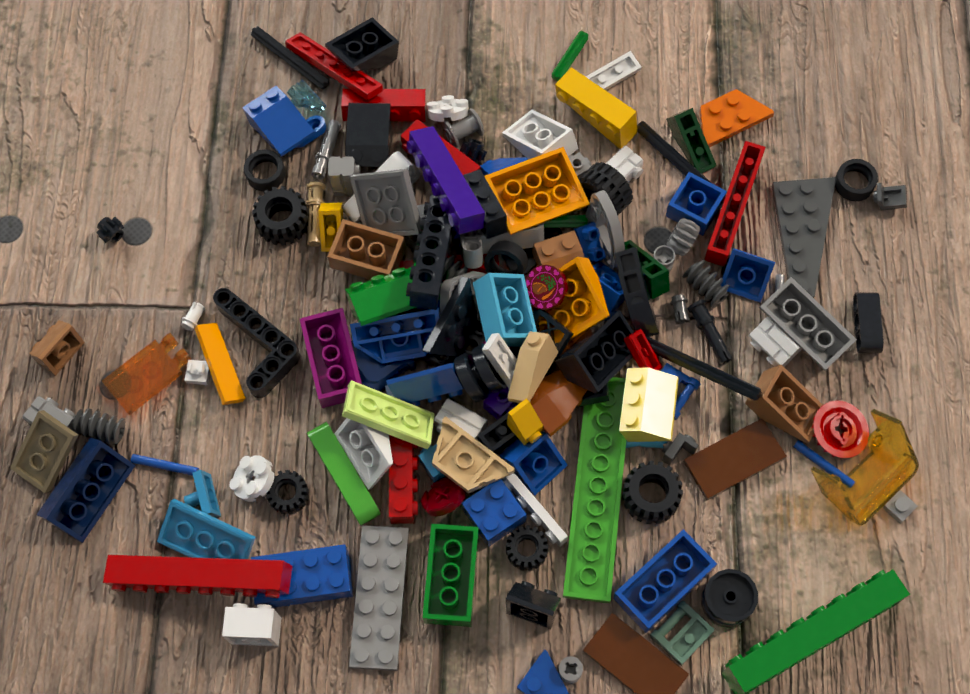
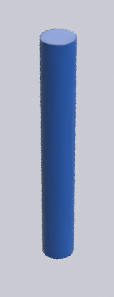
M798 440L793 446L849 489L855 483L854 480Z
M132 454L131 456L132 463L193 476V472L199 470L198 467Z

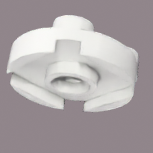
M452 95L443 96L440 101L427 103L428 117L433 121L444 122V118L451 117V121H455L468 115L469 106L467 99L459 100L454 99Z
M244 456L240 460V464L230 481V488L234 490V493L239 498L248 502L256 501L254 498H257L259 495L264 496L273 484L274 472L271 471L272 463L262 456Z

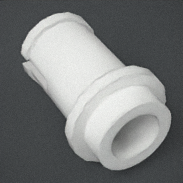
M193 302L187 315L182 317L181 326L186 330L193 331L196 325H198L197 322L205 307L200 303Z

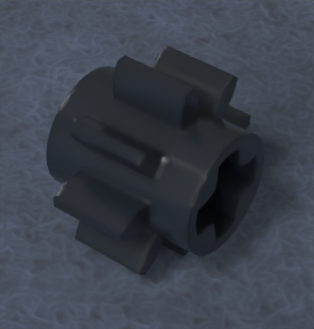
M476 139L463 142L460 151L475 163L481 162V160L484 161L487 151L483 150L484 143Z
M105 217L97 225L99 230L96 233L105 243L109 240L115 243L123 237L124 232L122 229H124V226L117 217H114L112 220L109 217Z

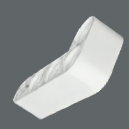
M399 151L393 153L376 170V172L408 169L411 184L415 183L421 175V172ZM353 195L344 204L343 212L353 222L362 224L356 198Z

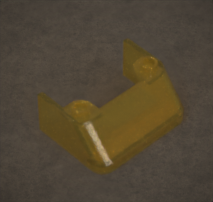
M875 409L871 411L877 429L868 437L870 453L847 475L855 481L851 488L843 483L840 477L834 474L830 475L814 466L811 468L822 494L850 521L857 525L866 524L917 473L919 467L918 459L902 421Z

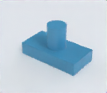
M203 470L193 472L197 491L184 496L185 504L191 507L200 505L202 512L215 518L221 517L211 474Z

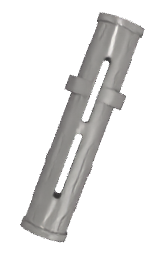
M336 120L329 121L321 148L315 156L316 162L311 175L319 180L325 177L329 158L332 156L342 124H339Z

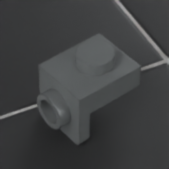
M877 183V190L873 192L874 203H878L881 211L907 208L906 185L883 187L882 183Z
M679 432L673 442L668 441L664 446L662 452L665 454L662 461L670 466L682 448L693 455L696 453L699 445L693 437Z

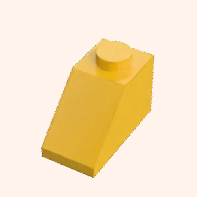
M321 203L318 213L321 252H329L342 219H344L343 203Z
M527 398L508 412L507 425L523 445H526L529 441L532 444L542 436L543 424Z

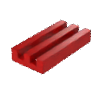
M642 329L633 332L623 339L639 368H652L655 370L662 368Z

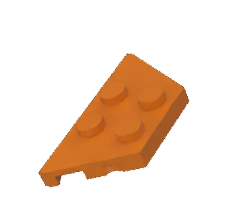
M737 89L700 107L701 129L709 148L774 115L772 109Z

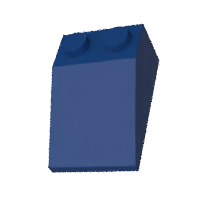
M274 86L242 107L250 125L281 157L315 135V131L287 95L277 86Z

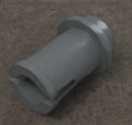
M675 295L670 302L674 309L676 324L690 321L686 306L688 299L685 298V295Z

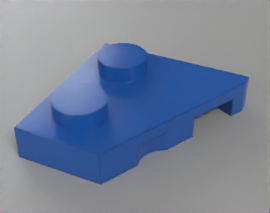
M545 649L517 686V689L523 694H569Z

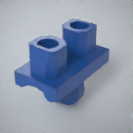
M595 222L574 228L584 257L589 258L591 264L603 260L606 255L601 247L599 240L600 232L596 228Z

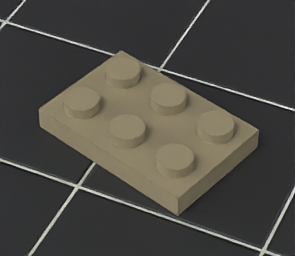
M44 410L38 411L10 469L43 493L50 492L78 434Z

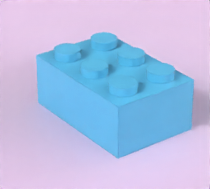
M488 273L473 282L486 342L491 334L499 333L508 347H521L530 331L537 332L524 274Z

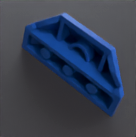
M439 308L437 310L428 309L393 315L363 326L359 322L352 323L350 328L354 347L381 364L426 356L428 353L422 350L440 318Z

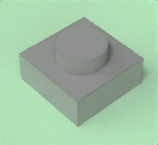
M899 490L884 505L883 509L901 524L915 510L917 505Z

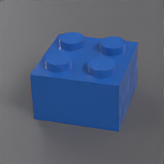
M688 172L668 204L666 217L677 223L682 218L691 220L700 227L698 234L704 236L723 205L727 191Z
M502 479L487 485L461 503L463 512L474 527H479V535L488 547L527 521V514Z

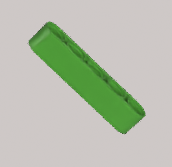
M324 422L307 432L310 441L360 526L381 515L329 424Z

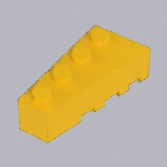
M572 67L555 84L557 98L570 106L619 149L626 146L637 134L636 111Z

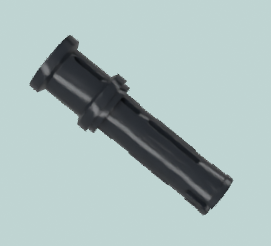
M704 299L691 304L687 310L690 313L692 312L697 322V328L704 332L720 365H724L725 361L728 363L733 360V357L714 325L715 318L713 315H710L706 308V301Z

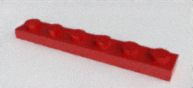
M300 32L285 40L286 48L367 101L383 92V84L361 70L351 71L328 49Z

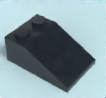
M372 17L325 43V47L348 69L360 71L382 68L396 60L399 41Z
M349 103L346 157H353L355 164L360 165V167H380L390 157L391 103Z
M522 581L521 584L515 582L506 597V614L551 629L561 602V598L557 597L558 594L548 589H544V592L534 589L535 585L529 582Z

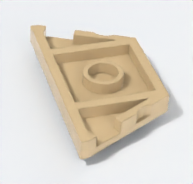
M446 416L443 418L432 466L467 493H470L515 472V468Z

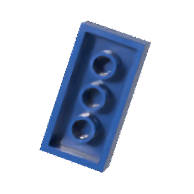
M683 529L614 593L613 599L647 634L715 569L717 563Z
M345 544L251 557L253 560H283L292 565L289 594H280L279 598L266 597L264 593H257V597H254V604L256 606L266 604L271 605V608L353 597L349 551Z

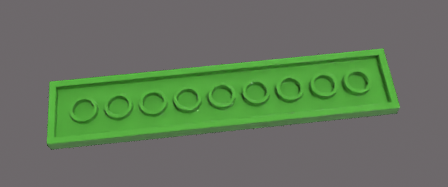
M613 377L608 382L609 401L584 406L563 598L609 604L611 602L626 439L619 432L626 378Z

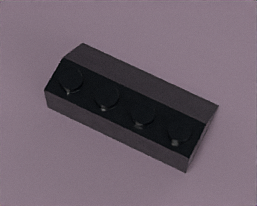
M620 310L609 314V317L591 327L555 361L567 381L593 393H598L633 357L623 339L634 331Z

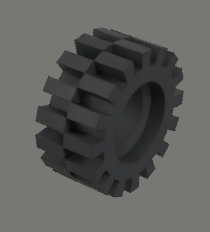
M285 470V473L278 471L279 475H274L273 484L266 493L268 502L275 511H280L281 514L288 512L290 515L295 510L299 512L300 507H304L306 505L305 501L309 499V489L304 478L298 475L296 471H293V473L290 470ZM286 484L293 485L296 488V494L290 500H283L279 497L280 488Z
M526 525V528L520 526L518 530L514 529L511 532V535L507 538L506 555L509 562H512L515 568L519 567L520 570L528 569V571H531L532 568L537 569L541 563L545 562L548 554V541L542 531L539 532L537 527L530 528V525ZM523 540H531L536 545L535 553L528 557L521 555L518 551L519 543Z

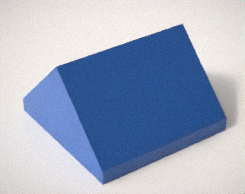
M733 248L722 278L721 287L728 284L727 292L761 303L775 262Z

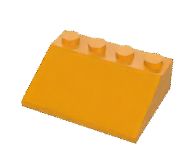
M564 147L484 176L507 215V231L510 235L590 205Z
M576 257L559 268L567 279V295L563 298L564 301L561 305L554 309L545 310L574 333L570 340L610 316L599 277L589 258ZM531 304L532 312L539 309ZM544 317L539 322L540 331L548 329L547 320ZM560 330L554 331L555 343H559L565 335Z

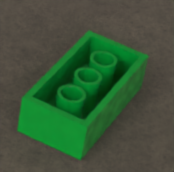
M431 524L422 616L424 624L472 627L479 527Z

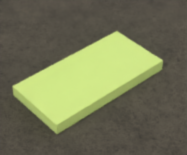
M350 381L342 413L343 417L428 449L431 445L435 413L360 383Z

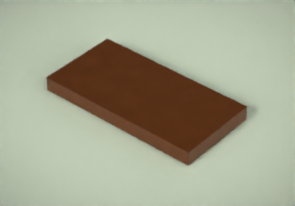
M759 419L687 457L683 462L706 500H709L784 460L787 456L764 420Z
M613 613L583 649L586 655L635 694H675L689 676L688 672Z

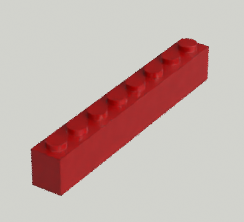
M108 555L103 583L112 586L111 590L125 592L126 588H133V591L146 593L147 589H154V592L169 593V590H176V593L190 594L191 591H198V594L212 595L214 591L220 592L221 595L235 596V592L243 593V596L257 597V593H264L266 597L279 598L280 594H289L292 565L283 560Z

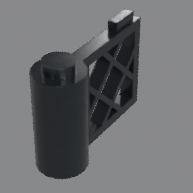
M538 309L533 311L536 330L539 333L550 334L558 350L557 356L545 375L548 376L551 374L555 361L560 357L574 333L545 310ZM544 317L547 320L548 329L540 331L539 322ZM560 330L565 335L559 343H555L554 331ZM511 347L510 350L517 359L520 347Z

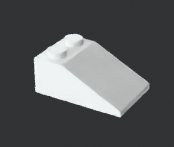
M534 110L529 111L502 132L503 136L528 160L564 147L567 156L579 149L573 129Z
M346 418L334 435L367 489H372L393 464L389 434Z

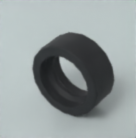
M264 149L251 153L244 163L246 179L250 186L258 191H272V187L278 188L286 176L281 157L271 150ZM262 162H271L277 166L276 173L268 179L255 178L253 169Z
M848 160L840 166L837 172L835 188L843 198L849 201L859 202L865 200L872 195L877 185L878 173L875 167L865 160ZM855 171L863 174L869 182L868 186L864 189L850 187L844 180L845 173Z
M498 241L493 244L484 259V268L487 274H524L528 264L526 252L521 246L510 241ZM500 254L507 255L517 263L518 268L516 270L503 269L495 262L494 256Z

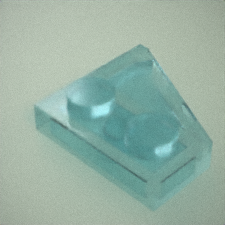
M300 80L299 83L297 82L287 91V94L292 98L291 102L298 108L303 107L310 111L315 110L319 112L326 108V104L304 80Z

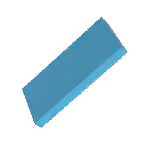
M173 499L170 501L157 542L187 557L248 559L256 537L181 501Z

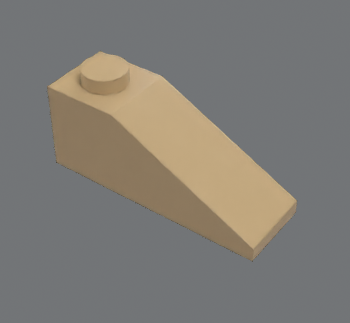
M529 332L519 350L507 397L509 401L521 403L526 398L529 402L558 354L550 334Z

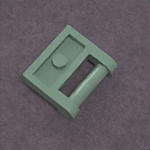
M683 600L677 605L678 609L662 626L650 633V637L681 666L715 630ZM685 615L688 616L690 621L669 642L665 638L667 633Z

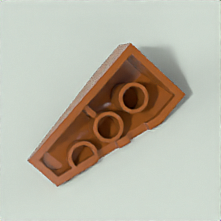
M561 370L545 376L530 400V404L543 424V431L550 437L569 422L572 418L571 413L576 406H580L583 401L582 397L587 391L567 381Z

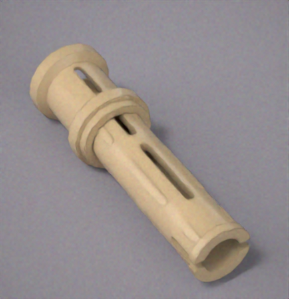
M310 182L307 184V190L309 191L308 200L306 201V206L309 209L307 245L311 247L321 245L318 210L321 203H325L323 192L326 189L325 184L321 182Z

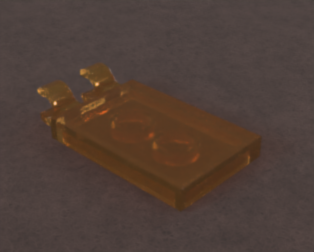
M171 333L164 336L160 344L156 340L152 341L102 380L129 415L182 375L183 372L180 368L187 364L188 360H191L183 348L175 354L173 359L169 357L167 352L178 345V342Z

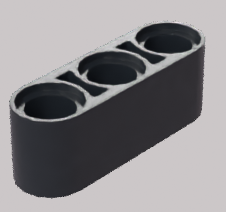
M855 292L853 296V313L857 352L882 353L884 339L879 293Z

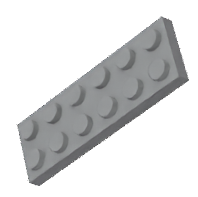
M362 525L349 668L398 671L409 528Z

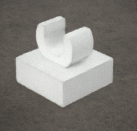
M188 360L184 381L188 384L208 385L210 370L207 362Z

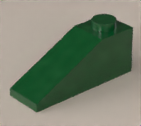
M693 108L666 118L674 139L689 163L701 174L717 166Z
M628 240L624 242L625 250L634 247L638 250L651 299L669 292V270L633 241Z

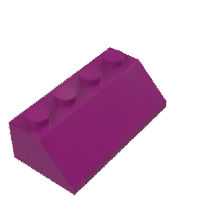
M343 308L299 318L321 407L326 408L344 403L350 381L362 383Z

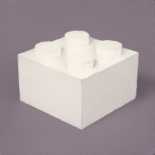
M235 603L233 607H225L222 637L231 645L279 646L282 618L275 609H271V605L259 604L257 608H247L248 605Z

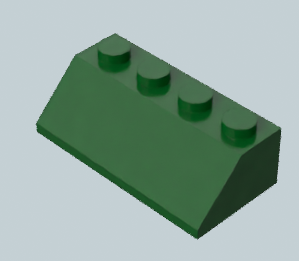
M411 267L407 269L398 268L393 270L392 274L386 276L377 275L372 277L371 281L365 283L356 282L351 284L350 288L345 289L351 312L361 326L416 308L409 306L410 297L406 296L407 284L413 281L410 279Z

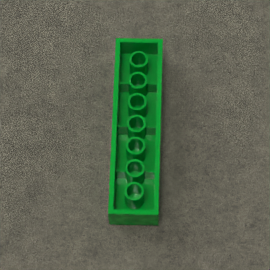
M893 569L887 573L881 570L865 583L863 581L854 586L851 591L846 593L847 597L841 594L831 600L826 605V609L822 605L812 611L806 617V621L803 617L796 620L786 629V633L780 630L766 640L767 644L763 645L762 642H759L752 646L745 653L747 656L742 657L741 654L735 656L725 664L726 669L722 675L734 694H748L899 604L910 593Z

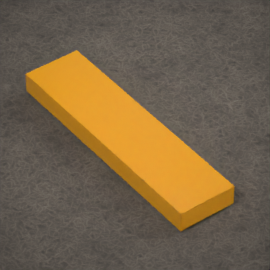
M218 324L196 325L195 332L222 405L243 402L245 396Z

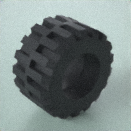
M596 162L578 178L589 202L592 194L604 190L612 201L617 215L632 202L633 192L628 181L617 169L609 164Z
M281 186L280 189L272 187V191L265 190L263 196L259 195L257 197L258 202H254V210H252L253 219L259 234L267 242L271 241L274 245H277L279 242L281 246H284L286 242H290V244L295 243L294 239L296 238L300 240L302 238L301 233L307 232L306 226H308L309 214L300 193H295L292 188L286 190L285 186ZM279 211L292 212L290 217L284 221L276 222L271 220L272 216Z
M648 461L647 465L642 462L638 468L634 467L631 473L627 475L622 498L625 500V508L630 510L629 514L632 517L634 515L637 516V521L642 522L643 519L647 520L646 524H652V521L660 524L663 519L667 521L677 511L683 495V490H681L683 484L681 480L678 481V473L671 472L672 467L669 465L665 468L663 467V462H658V465H654V461ZM645 483H656L663 488L666 498L659 503H650L642 498L639 493V487Z

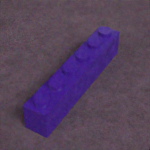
M434 126L410 131L409 141H407L408 152L413 154L416 166L421 168L425 181L429 182L433 195L438 197L440 207L443 212L447 213L450 225L455 227L458 234L482 229L485 212Z

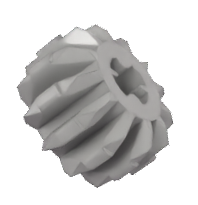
M680 219L668 239L667 246H670L675 251V254L686 255L695 242L700 227L691 220Z

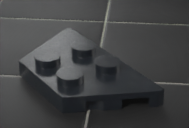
M460 278L422 350L423 352L458 357L461 349L465 346L466 340L477 320L469 278Z

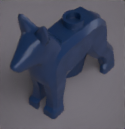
M353 340L351 341L362 385L383 392L386 390V380L397 378L408 370L413 371L416 369L413 358L381 364L354 347Z

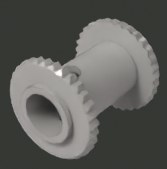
M470 108L468 110L469 117L452 125L448 121L443 122L445 134L455 148L459 147L458 140L476 131L480 136L484 135L482 121L474 109Z

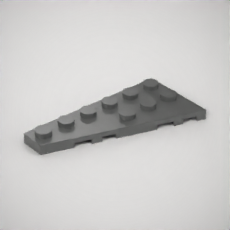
M836 177L772 183L787 279L792 277L813 298L815 297Z

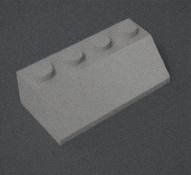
M792 277L759 307L824 371L857 340Z

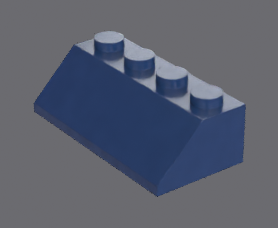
M90 438L36 515L83 543L136 465L102 441Z

